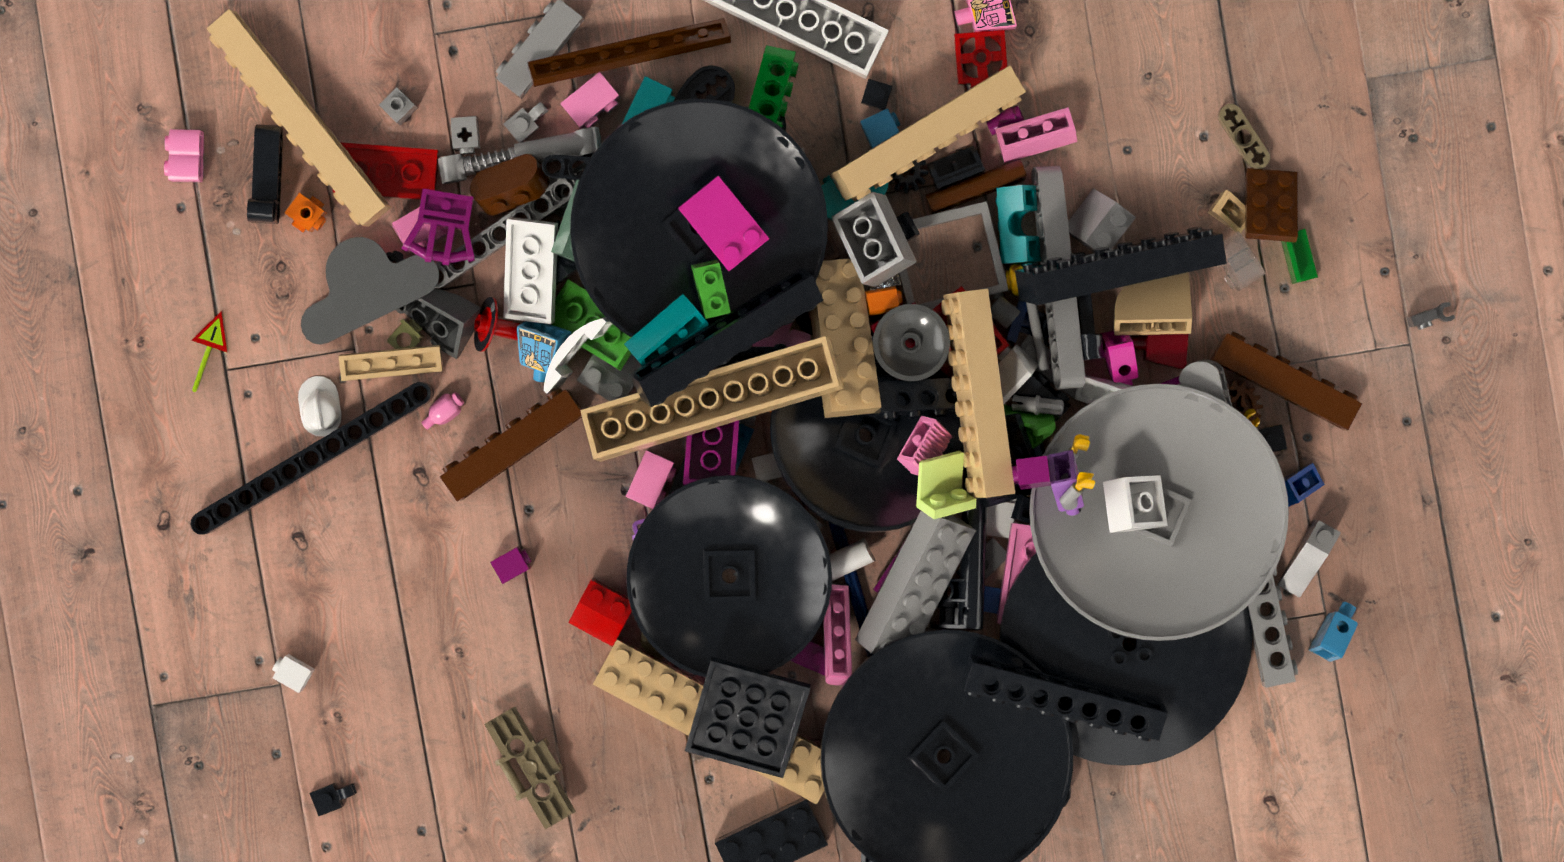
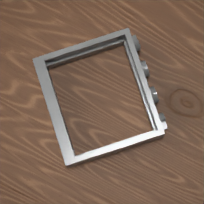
M987 201L912 219L919 230L981 215L998 285L987 287L989 299L993 300L1000 296L1004 297L1003 292L1008 291V286ZM907 269L899 273L905 302L906 304H911L914 302ZM944 298L918 305L926 306L932 310Z

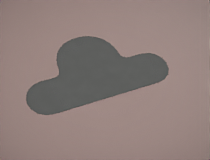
M364 237L347 239L337 245L328 257L326 280L329 287V295L305 310L301 319L302 333L313 344L329 343L403 307L434 290L439 279L438 266L433 260L431 263L425 262V259L418 255L411 256L399 263H392L382 247L375 241Z

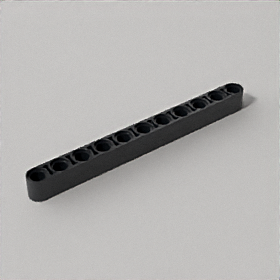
M416 382L199 511L191 519L190 525L192 530L199 535L214 532L428 404L434 396L433 388L426 382ZM419 386L425 387L428 392L427 397L422 401L418 400L415 396V390ZM398 399H402L406 404L404 412L400 414L396 413L393 408L394 402ZM376 412H380L384 417L383 424L378 427L372 423V416ZM354 425H358L362 429V435L357 440L353 439L350 435V429ZM332 438H336L340 442V449L337 452H332L328 447V443ZM310 451L318 454L319 460L315 465H310L307 462V455ZM289 464L294 465L297 469V474L294 478H289L285 474V468ZM267 477H271L275 482V487L272 491H267L263 486V482ZM245 490H249L253 494V501L250 504L242 501V493ZM223 503H227L231 507V514L228 517H224L220 512V507ZM202 516L209 519L210 525L207 530L199 527L198 521Z

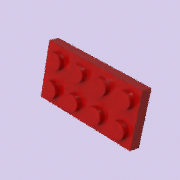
M340 142L383 197L421 200L423 189L436 191L439 150Z

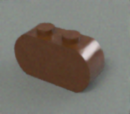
M523 154L479 171L470 184V194L486 214L494 216L539 199L549 185V177L545 175L542 166L534 156Z

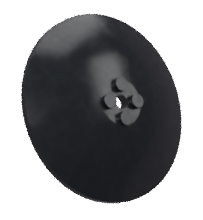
M874 354L878 382L902 381L896 380L895 377L888 374L880 366ZM942 366L936 373L925 379L951 378V376ZM946 392V400L954 403V396ZM921 394L922 402L929 405L930 398L926 394ZM896 395L897 403L905 406L906 401L904 397ZM822 396L772 410L770 434L777 466L791 491L812 512L832 524L846 529L861 532H887L914 524L921 511L916 507L918 475L910 473L897 460L920 418L908 419L907 415H898L897 419L883 420L882 416L874 417V413L825 418ZM948 412L947 416L932 417V413L922 414V416L936 419L952 435L948 447L942 452L943 455L956 451L964 453L963 442L960 441L958 429L961 427L960 417L956 416V412ZM860 429H867L871 433V440L869 442H864L860 439Z
M738 475L712 476L696 480L676 489L659 502L647 515L638 529L629 552L626 575L627 594L634 618L646 639L663 657L679 668L706 678L711 658L714 657L761 671L771 672L799 654L819 629L825 617L831 595V560L825 539L817 523L810 513L791 495L768 482L756 478ZM729 568L737 573V579L732 583L724 581L722 577L723 571Z

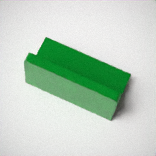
M1306 229L1298 230L1296 242L1281 241L1292 284L1318 278Z

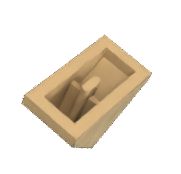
M1224 190L1207 213L1240 235L1245 228V205L1230 191Z

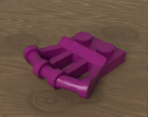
M423 189L418 221L401 249L406 252L409 250L425 259V262L439 261L443 262L442 265L448 266L450 263L468 260V262L475 261L468 231L473 197ZM424 224H430L427 249L414 242ZM437 226L448 227L444 252L433 250ZM461 229L466 250L451 253L454 230Z

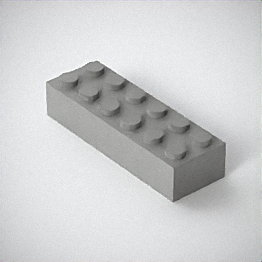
M920 511L855 641L874 654L896 640L924 632L976 530L958 517L949 515L933 519L923 511Z

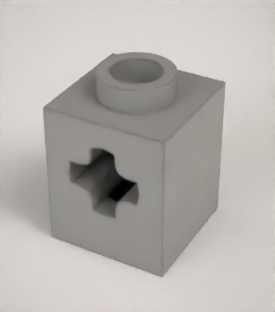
M397 87L379 104L400 126L418 109Z
M476 116L450 118L453 149L455 151L459 150L460 154H474L475 149H481L478 118ZM464 130L472 134V137H468V142L460 138V135L464 134Z

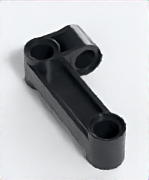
M1091 294L1078 296L1076 298L1083 360L1104 358L1102 335L1095 334Z

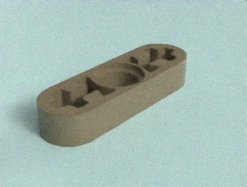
M1227 104L1222 107L1218 113V120L1248 167L1254 169L1266 167L1270 160L1269 152L1241 109L1235 104ZM1228 109L1229 112L1235 111V122L1238 124L1242 121L1244 125L1239 126L1232 132L1230 128L1235 125L1231 120L1226 121L1224 119V116H1226L1225 110ZM1240 130H1247L1250 133L1251 139L1248 144H1241L1237 140V133ZM1254 142L1258 145L1253 148L1257 154L1262 153L1264 156L1261 159V165L1258 162H1252L1251 159H1253L1254 155L1251 150L1247 153L1244 151V149L1252 146Z

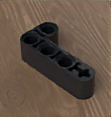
M256 124L252 199L249 198L247 203V220L251 223H279L283 127L278 125Z

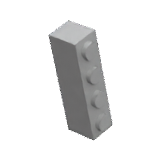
M562 0L551 1L543 11L546 15L540 22L536 20L527 31L530 34L524 42L520 40L512 50L513 57L509 62L504 60L496 70V73H498L496 79L521 99L533 86L527 62L556 56L584 21L581 15Z

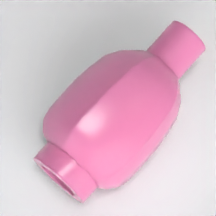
M456 392L442 395L430 406L429 416L421 422L422 425L428 430L434 424L443 425L450 422L460 414L461 406L464 404L463 399Z

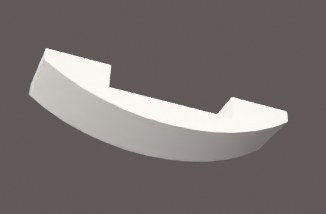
M606 317L582 326L560 346L546 374L544 391L547 394L560 388L573 373L567 366V363L588 338L593 340L602 337L611 327L612 323Z

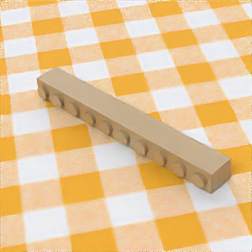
M227 10L206 28L211 34L209 37L210 41L218 49L222 48L227 54L224 57L233 68L237 67L242 73L240 76L241 80L249 88H254L258 93L255 97L264 107H269L273 112L271 117L274 122L280 127L284 126L288 131L286 136L289 141L296 147L299 145L304 152L302 154L304 160L310 166L315 165L320 172L317 174L320 180L326 186L330 184L335 191L333 196L342 206L345 204L351 211L349 216L357 225L361 224L362 226L369 227L392 208L236 11Z

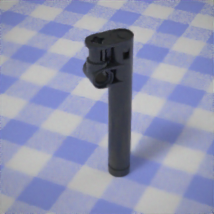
M964 467V470H963V490H965V491L967 492L966 487H965V479L968 478V477H967V469ZM976 498L975 509L962 512V521L974 528L976 532L960 561V579L950 580L937 605V608L940 609L939 624L935 625V629L983 630L987 507L984 506L983 498ZM949 586H950V587H951V594L948 596V595H947V589H948Z

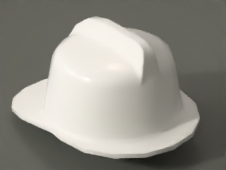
M314 376L307 379L301 385L298 394L301 420L304 428L309 433L325 437L337 430L341 423L339 394L335 384L328 378Z

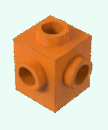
M299 193L284 212L294 220L291 224L303 233L305 230L312 233L315 229L319 231L327 220L324 217L327 212L322 209L325 204L313 195L309 199L302 193ZM310 210V216L306 218V212Z

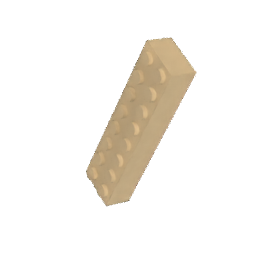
M1008 66L831 173L830 177L845 201L851 198L854 202L871 193L869 189L871 186H874L875 189L883 186L893 179L891 174L894 172L896 175L902 174L914 167L912 161L917 160V162H920L935 154V147L938 146L940 150L958 140L955 136L959 133L960 136H963L979 127L977 124L979 120L981 123H984L999 115V108L1005 110L1021 101L1020 95L1026 91L1012 67Z
M988 288L943 295L944 300H942L941 307L943 314L946 315V326L950 336L951 351L948 353V360L950 365L953 366L954 372L952 388L957 395L955 412L960 417L961 427L958 429V435L964 447L963 466L967 469L968 477L965 479L966 490L974 498L1015 494Z

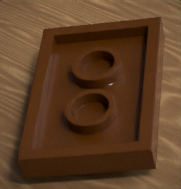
M1247 168L1245 184V238L1284 242L1297 241L1298 172Z

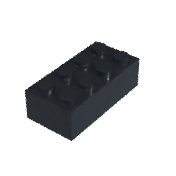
M802 797L716 838L715 845L723 862H794L827 846L828 840L809 801Z

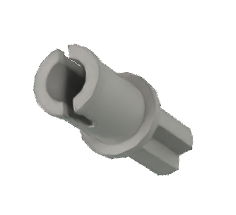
M1014 395L1012 399L1014 402L1023 403L1022 405L1012 404V411L1033 412L1037 416L1039 413L1061 415L1064 409L1062 400L1041 398L1040 395H1036V397Z

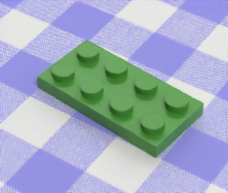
M568 279L555 299V321L551 325L571 331L572 335L582 326L605 316L590 298L588 292ZM614 324L611 325L602 337L593 340L588 338L581 346L620 371L632 354L624 345L631 337L623 333Z

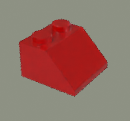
M592 578L568 623L613 647L632 612L629 598Z

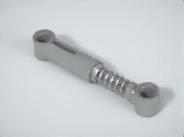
M590 127L576 130L572 133L516 143L514 148L510 147L506 151L501 149V152L494 151L491 154L488 152L486 155L481 153V156L474 155V157L470 155L463 157L462 154L444 156L437 160L442 184H450L467 180L468 175H476L481 170L523 154L534 156L539 164H543L544 159L549 155L591 156L602 144L599 127Z

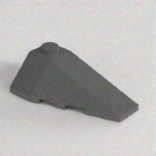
M434 288L429 294L396 309V311L400 314L405 313L410 319H413L432 338L430 342L433 345H440L441 351L458 359L475 331L474 323L477 315L480 314L481 307L460 295Z

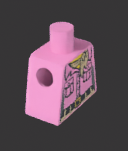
M966 0L968 8L954 11L957 25L972 22L974 32L1014 30L1017 27L1010 0Z

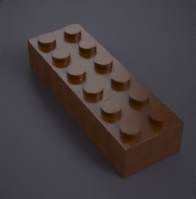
M558 388L547 396L548 402L543 405L538 402L526 411L528 416L522 420L520 417H516L506 424L507 430L502 434L500 432L493 433L484 440L486 445L481 448L475 446L463 455L466 459L460 463L453 461L442 469L444 474L440 478L457 502L464 500L582 418L580 410L583 409L570 390L565 389L563 391Z

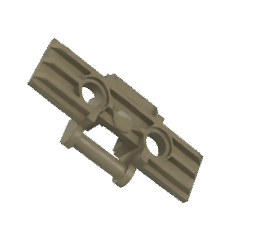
M516 707L509 709L484 724L503 756L496 760L495 764L497 766L500 765L516 793V800L519 801L527 797L545 829L576 812L555 776L556 773L563 769L560 762L556 763L547 747L549 745L547 738L536 743ZM512 740H522L525 745L522 752L512 751L510 748ZM516 758L531 787L525 790L508 760ZM539 783H546L550 787L548 796L540 797L537 795L536 786Z

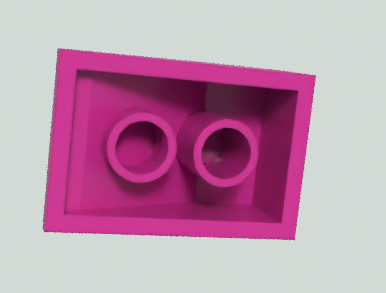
M719 176L678 207L680 212L728 271L769 240L768 236Z

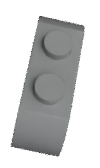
M1204 359L1193 362L1183 369L1179 376L1180 383L1177 385L1208 393L1232 406L1224 369L1220 364Z

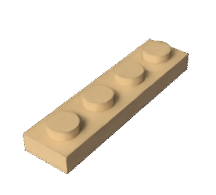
M440 345L340 354L338 356L341 381L443 371Z

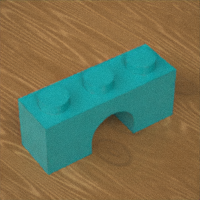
M1036 185L997 188L996 204L999 219L997 226L1000 234L999 253L1002 264L1041 261L1039 236H1027L1021 227L1023 216L1030 211H1037Z

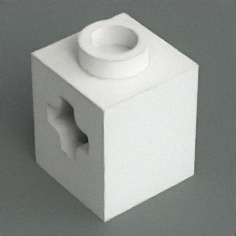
M288 654L284 658L279 657L272 669L275 671L273 679L300 693L305 688L315 669Z

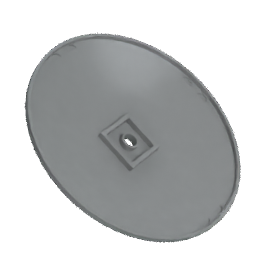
M1148 384L1128 387L1109 393L1082 408L1063 425L1046 448L1043 456L1048 457L1050 454L1066 451L1069 447H1072L1074 437L1077 434L1089 436V448L1087 451L1078 449L1079 456L1076 459L1079 473L1087 472L1094 474L1092 480L1095 481L1093 489L1083 488L1084 506L1081 508L1080 513L1072 516L1068 515L1066 511L1061 512L1058 510L1051 486L1032 488L1030 497V527L1039 561L1054 588L1069 605L1091 622L1111 632L1141 640L1164 641L1193 637L1208 632L1237 616L1252 603L1266 586L1279 563L1288 530L1289 510L1285 481L1279 463L1263 435L1244 415L1226 402L1193 388L1169 384ZM1161 475L1168 526L1110 533L1103 482L1123 477Z

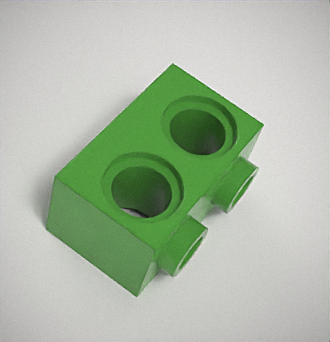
M718 260L691 265L704 318L708 319L731 313Z

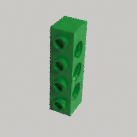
M766 45L749 109L762 114L782 128L783 122H780L779 119L780 116L785 117L788 102H785V98L791 97L793 82H790L791 77L796 78L799 63L795 62V51Z

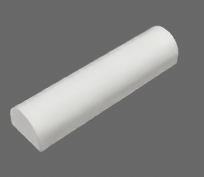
M865 538L829 554L832 581L876 561Z

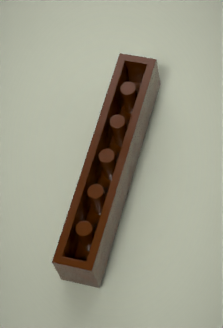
M1232 331L1231 335L1228 333L1223 334L1210 360L1217 362L1223 368L1342 430H1349L1362 403L1357 401V395L1347 390H1344L1343 393L1334 389L1335 384L1324 378L1321 381L1312 378L1313 373L1300 366L1298 370L1289 366L1291 361L1280 355L1274 358L1266 354L1268 352L1267 348L1257 343H1254L1253 346L1245 343L1246 338Z

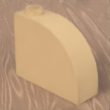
M1189 272L1124 286L1120 291L1115 303L1114 335L1191 334L1192 308Z

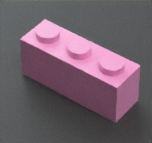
M1069 107L995 129L1004 164L1077 142L1076 129Z

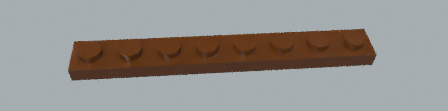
M721 18L527 62L533 86L536 87L731 43V35L725 19Z

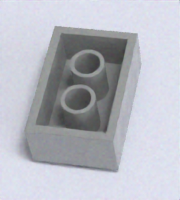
M872 192L832 216V220L862 284L876 287L917 262L886 195Z

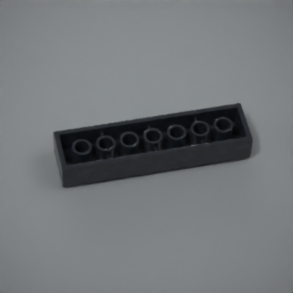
M1193 227L1187 229L1185 234L1179 235V232H1170L1164 234L1162 239L1156 240V237L1140 239L1141 243L1133 245L1132 242L1119 243L1116 249L1109 250V247L1096 248L1093 254L1086 255L1085 252L1070 254V259L1062 260V257L1047 259V264L1038 265V262L1027 263L1023 265V269L1015 270L1019 300L1042 305L1227 264L1223 234L1213 232V229L1202 230V227Z

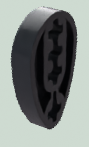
M714 65L704 66L696 70L686 80L674 101L697 98L696 93L704 94L707 91L706 85L714 86L717 83L715 78L719 76L720 78L727 77V86L725 88L719 86L716 88L717 95L709 94L706 99L733 102L735 84L733 78L725 69Z

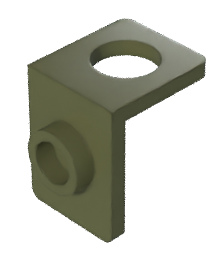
M402 319L400 321L402 324L387 339V342L395 349L416 347L425 337L420 333L422 328L413 319L410 321ZM405 332L411 336L412 341L408 347L398 345L397 337L399 334Z

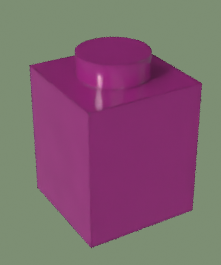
M518 546L490 563L501 583L504 584L531 569L529 563L532 560L525 549L520 550Z

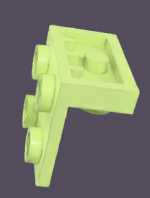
M956 451L919 462L916 507L933 519L976 508L977 499L962 489L963 452Z

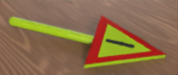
M222 311L191 340L207 346L192 388L193 392H196L211 348L227 352Z

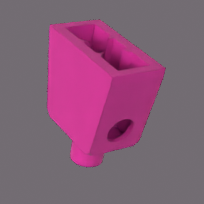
M1114 330L1100 333L1103 340L1107 370L1114 383L1119 382L1133 386L1132 379L1138 378L1139 375L1131 337L1129 335H1114Z

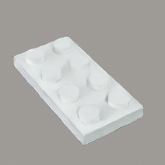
M514 217L507 219L503 318L550 325L554 323L557 254L552 253L551 250L558 233V223Z

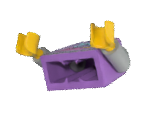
M1082 434L1075 435L1072 447H1069L1066 451L1048 455L1050 482L1058 510L1061 512L1066 511L1071 516L1080 513L1081 508L1084 506L1083 488L1093 489L1095 481L1092 480L1093 473L1078 472L1076 459L1079 456L1078 449L1087 451L1090 445V437Z

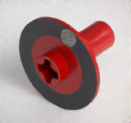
M488 297L483 302L480 314L475 319L474 345L479 352H483L488 348L493 335L518 341L517 326L521 323L497 318L498 305L493 297Z

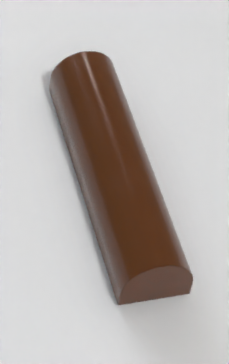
M1018 159L926 194L925 198L933 215L997 191V188L1008 187L1025 181L1027 174L1021 160Z

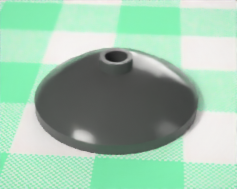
M918 304L901 305L887 312L877 324L873 336V350L880 366L891 376L905 381H918L932 376L943 366L950 349V336L945 322L935 311ZM908 338L913 339L915 342L912 348H908L905 344Z

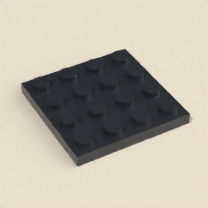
M712 657L685 751L783 778L811 684Z

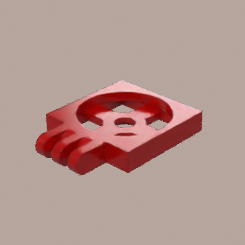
M1005 30L954 34L958 85L970 84L972 88L989 78L987 65L990 62L1002 61L1000 70L1008 67ZM985 37L993 39L1000 46L1001 50L989 51L985 45ZM971 38H975V50L972 53L961 54V48L964 43ZM982 52L986 55L984 62L977 61L976 56L978 53ZM973 63L977 66L978 78L968 76L963 71L962 64Z

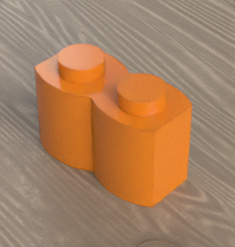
M895 286L865 291L868 317L886 314L893 308L903 305L901 291L897 290Z

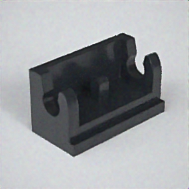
M974 146L926 164L936 190L985 171L978 151Z

